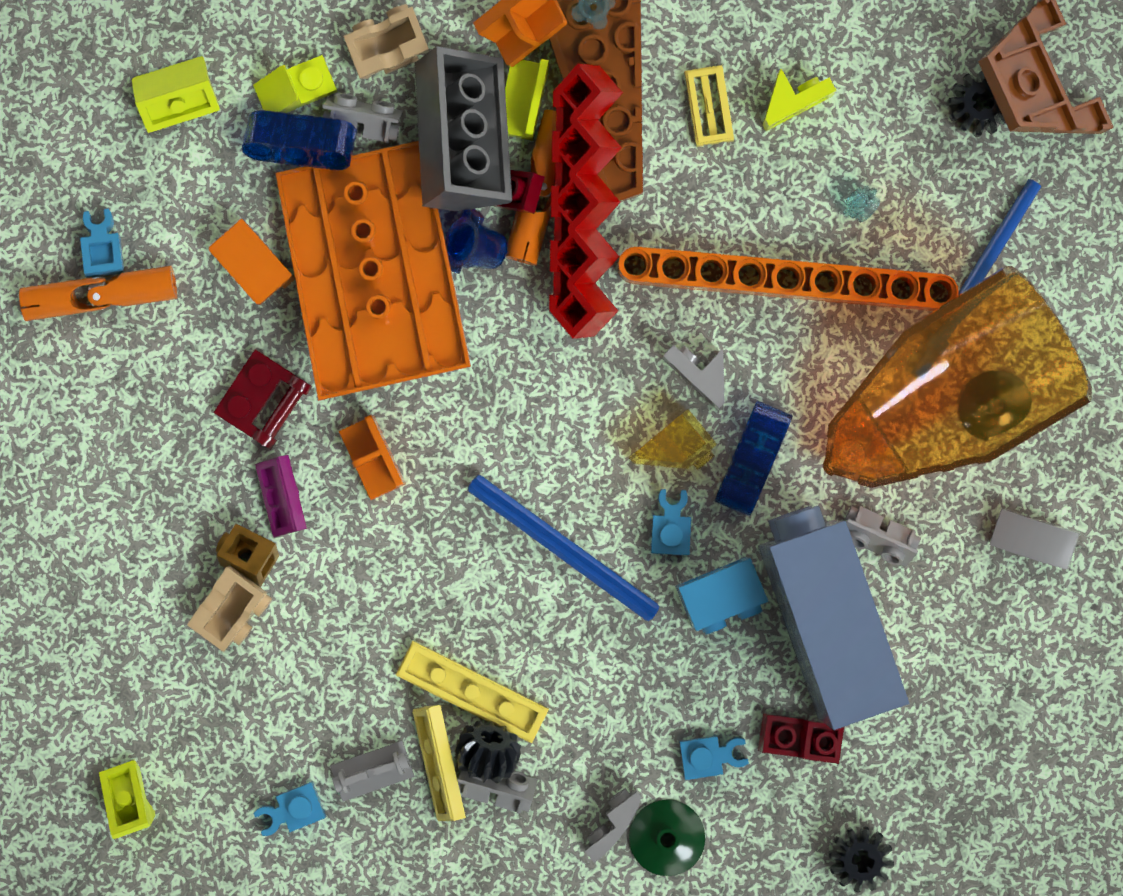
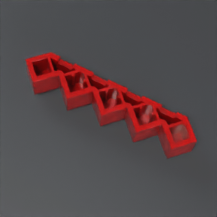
M577 64L553 91V107H556V131H552V162L556 163L555 186H551V217H555L554 240H550V272H554L553 295H549V311L572 339L594 337L618 312L617 308L598 287L596 282L620 256L599 233L597 228L621 202L598 174L622 147L601 124L599 119L623 92L600 65Z

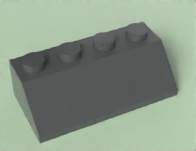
M436 46L415 62L422 206L461 211L508 204L512 202L503 58Z

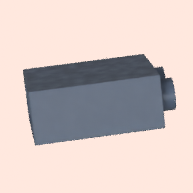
M819 505L801 508L768 520L774 540L757 546L818 719L831 729L836 730L910 704L846 521L829 520L825 522Z

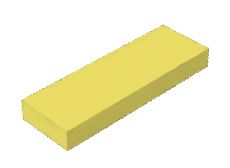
M433 705L413 709V717L436 818L438 821H456L466 818L441 706Z

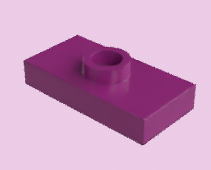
M289 455L256 463L255 467L273 537L307 529Z

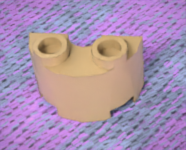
M407 4L394 7L386 12L388 18L378 24H375L373 19L362 21L352 27L353 32L343 36L360 79H368L371 75L382 70L385 71V74L396 71L418 61L417 55L429 52L413 7L408 8Z
M229 565L218 578L212 591L199 606L187 626L224 652L232 642L239 646L253 628L247 624L254 614L260 617L272 601V598L266 594V591Z

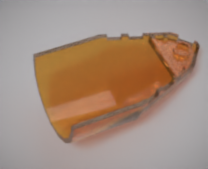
M1005 266L903 331L828 424V440L823 469L830 476L837 475L857 481L859 485L873 488L915 479L921 475L934 472H947L957 467L991 462L1090 403L1092 400V386L1086 368L1072 340L1041 293L1016 268Z

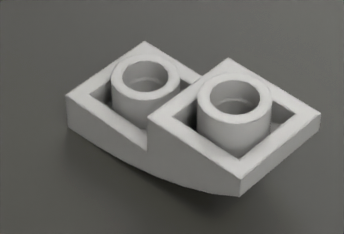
M1001 509L989 545L1042 563L1068 569L1080 533L1047 521H1039L1008 509Z
M624 788L608 801L611 807L606 810V816L613 825L607 828L605 824H602L586 837L589 843L585 846V852L594 863L611 849L631 823L641 801V794L636 788L630 793Z

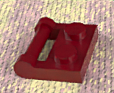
M255 349L213 413L271 450L277 442L275 436L303 394L307 396L313 386ZM284 381L290 387L261 430L253 424L280 382Z

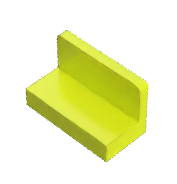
M203 56L132 78L135 104L148 133L220 111Z
M541 59L540 63L521 60L514 67L510 66L505 87L508 136L533 141L549 70V60Z

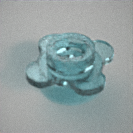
M579 0L578 5L572 9V17L577 22L584 20L593 24L595 29H603L608 24L606 17L609 10L615 6V0ZM596 4L597 9L592 11L590 5Z
M865 186L863 189L859 187L854 190L845 202L847 208L844 210L843 215L845 217L850 216L852 219L855 218L860 223L867 220L880 204V199L876 196L877 189Z

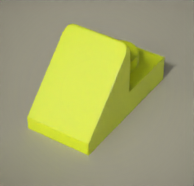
M323 55L289 69L285 65L279 66L253 84L267 120L338 92Z
M780 69L763 121L765 131L833 97L837 90L830 77L821 82L818 77L806 81L797 87L799 93L795 95L783 70Z
M132 760L99 772L111 837L116 839L150 827L156 814L146 799L141 771L137 762Z

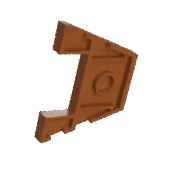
M1039 0L978 63L1010 132L1102 134L1114 128L1101 98L1097 97L1072 107L1040 36L1066 25L1056 0Z

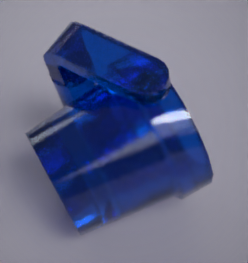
M463 210L460 219L454 222L447 232L445 243L451 271L460 274L462 268L467 269L471 267L496 269L506 258L508 245L506 238L502 233L482 225L485 218L480 210Z

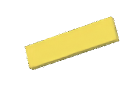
M412 641L396 673V676L488 722L492 721L498 727L506 726L508 732L514 733L530 743L533 742L549 708L415 641Z

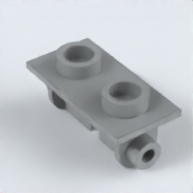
M336 93L335 97L329 96L323 104L324 109L331 110V112L324 111L322 126L329 127V131L355 136L358 123H363V138L389 143V140L397 141L399 126L393 125V123L399 122L403 115V110L394 109V104L386 101H373L372 104L359 102L356 96L346 93Z
M851 506L845 520H847L846 523L855 548L868 549L881 555V558L890 564L907 567L918 553L916 549L921 537L915 535L916 531L891 520L885 532L880 529L884 519L883 516L862 506H859L858 509Z
M403 741L330 765L334 776L332 778L336 792L340 793L342 802L415 777Z
M461 770L458 785L460 793H462L464 798L488 803L490 793L498 794L495 806L520 814L521 810L529 812L538 779L529 777L522 772L514 771L510 778H502L499 783H495L491 779H487L483 783L481 778H469L468 771Z

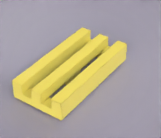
M722 65L685 71L684 75L696 147L734 141ZM710 75H715L724 127V133L717 134L708 78ZM697 77L701 79L710 136H703L694 83V78Z

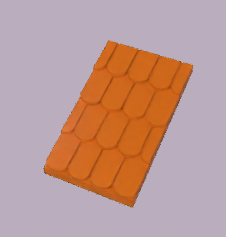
M419 141L275 173L318 401L471 367L439 209L422 206Z

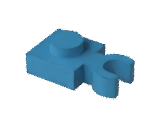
M104 209L105 219L101 224L92 223L89 211H85L83 214V223L88 232L91 233L89 237L80 238L83 269L86 278L124 273L121 238L119 233L109 234L114 226V219L109 209Z
M661 489L658 500L660 506L664 509V516L653 515L651 553L690 555L691 517H680L681 510L687 504L686 490H681L680 501L675 505H671L666 501V489Z
M717 735L679 741L685 780L723 775L722 763H729L734 767H744L749 764L748 758L735 759L732 756V749L735 746L746 744L745 739L741 737L730 739L724 746H719Z
M313 781L277 795L276 799L279 807L275 808L265 805L253 813L255 817L268 814L273 820L271 827L261 831L262 836L274 834L280 825L285 822L289 832H292L327 817Z

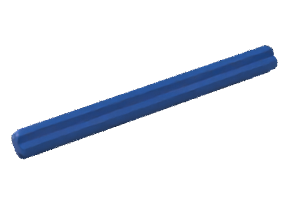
M475 476L469 484L468 491L644 620L650 621L656 615L659 605L483 476Z

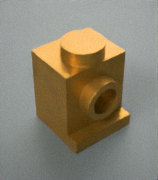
M238 524L234 525L230 533L225 532L216 547V556L220 566L224 568L229 565L260 588L279 557L276 543ZM243 553L252 554L247 562L240 559Z

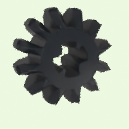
M980 71L978 73L976 81L968 73L963 77L964 86L955 83L951 88L957 97L949 98L947 106L958 108L959 110L952 113L949 118L951 121H956L962 117L964 122L959 130L963 133L973 125L975 137L982 135L984 127L992 135L997 132L996 122L1005 125L1006 122L983 72ZM981 96L987 101L984 106H988V108H983L979 112L973 107L976 101H972V99L977 100Z
M476 721L473 726H465L464 730L460 733L459 740H457L454 749V758L458 761V769L468 771L469 778H481L483 783L487 779L499 783L502 778H510L515 771L521 755V745L517 743L516 734L507 733L506 726L497 727L492 721L488 725Z
M867 826L861 827L859 838L856 837L851 827L847 828L846 835L849 841L845 843L838 836L833 840L838 847L842 848L841 852L835 850L828 852L830 859L840 861L829 868L831 873L840 874L843 872L838 881L843 887L848 885L853 879L852 886L855 892L861 891L863 881H866V885L871 891L875 890L874 877L878 876L884 882L889 878L881 868L894 867L893 860L883 857L892 851L891 845L883 844L879 846L883 839V835L879 831L874 833L869 839L870 832ZM864 850V853L870 858L868 864L863 862L864 867L858 868V865L852 860L854 854L859 856L858 851Z

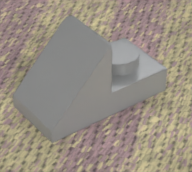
M673 345L663 355L662 359L716 410L724 404L723 349L702 371L696 366L700 360L685 346L679 350Z

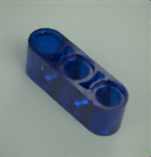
M257 110L249 114L241 150L247 157L257 161L344 170L351 163L357 129L353 124L340 119Z
M757 400L714 502L749 517L751 516L793 417L792 414Z

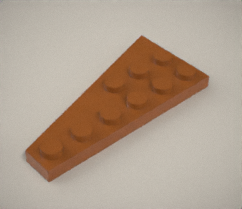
M557 0L567 19V25L549 38V42L562 79L577 64L600 65L623 92L599 119L601 124L622 148L599 172L598 176L620 202L643 195L641 0Z

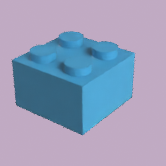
M748 557L741 558L675 586L692 628L695 631L702 629L705 635L726 627L725 619L737 615L738 618L743 620L763 611L761 604L769 602L752 560Z

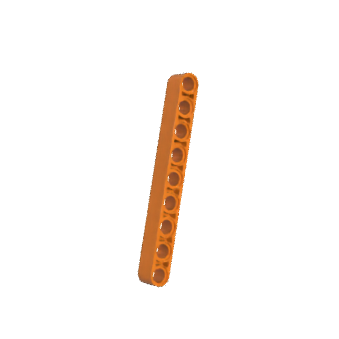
M630 247L620 255L618 262L620 277L625 282L635 285L925 311H941L951 306L957 300L959 293L958 285L953 278L937 273L647 247ZM631 256L642 258L646 265L645 271L635 276L629 274L624 268L626 259ZM667 260H678L682 264L684 272L681 277L671 279L663 273L662 265ZM714 263L719 266L721 278L716 282L704 280L700 272L702 265ZM744 266L755 268L759 274L758 283L752 286L743 284L739 279V270ZM785 269L792 271L797 279L796 286L792 289L782 288L777 282L779 271ZM827 273L832 276L834 289L831 292L825 293L817 289L815 285L817 274ZM863 276L870 280L872 284L870 295L861 296L855 292L853 282L856 277ZM894 280H903L908 284L910 293L907 299H898L893 295L891 286ZM933 283L942 284L947 289L948 296L944 303L935 302L931 298L929 290Z

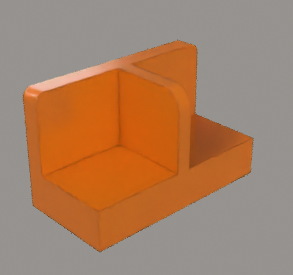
M500 0L474 21L473 24L479 35L496 43L506 65L514 67L566 26L567 19L557 0Z
M242 218L209 247L212 255L257 305H261L281 286L286 288L295 280L292 273Z
M370 414L364 417V420L340 430L339 433L353 461L352 465L356 468L370 500H374L406 485L374 415Z

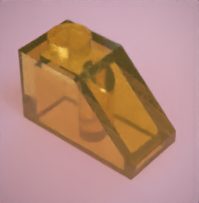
M687 409L628 459L635 465L688 469L694 465L699 470L715 456L711 449L717 443Z

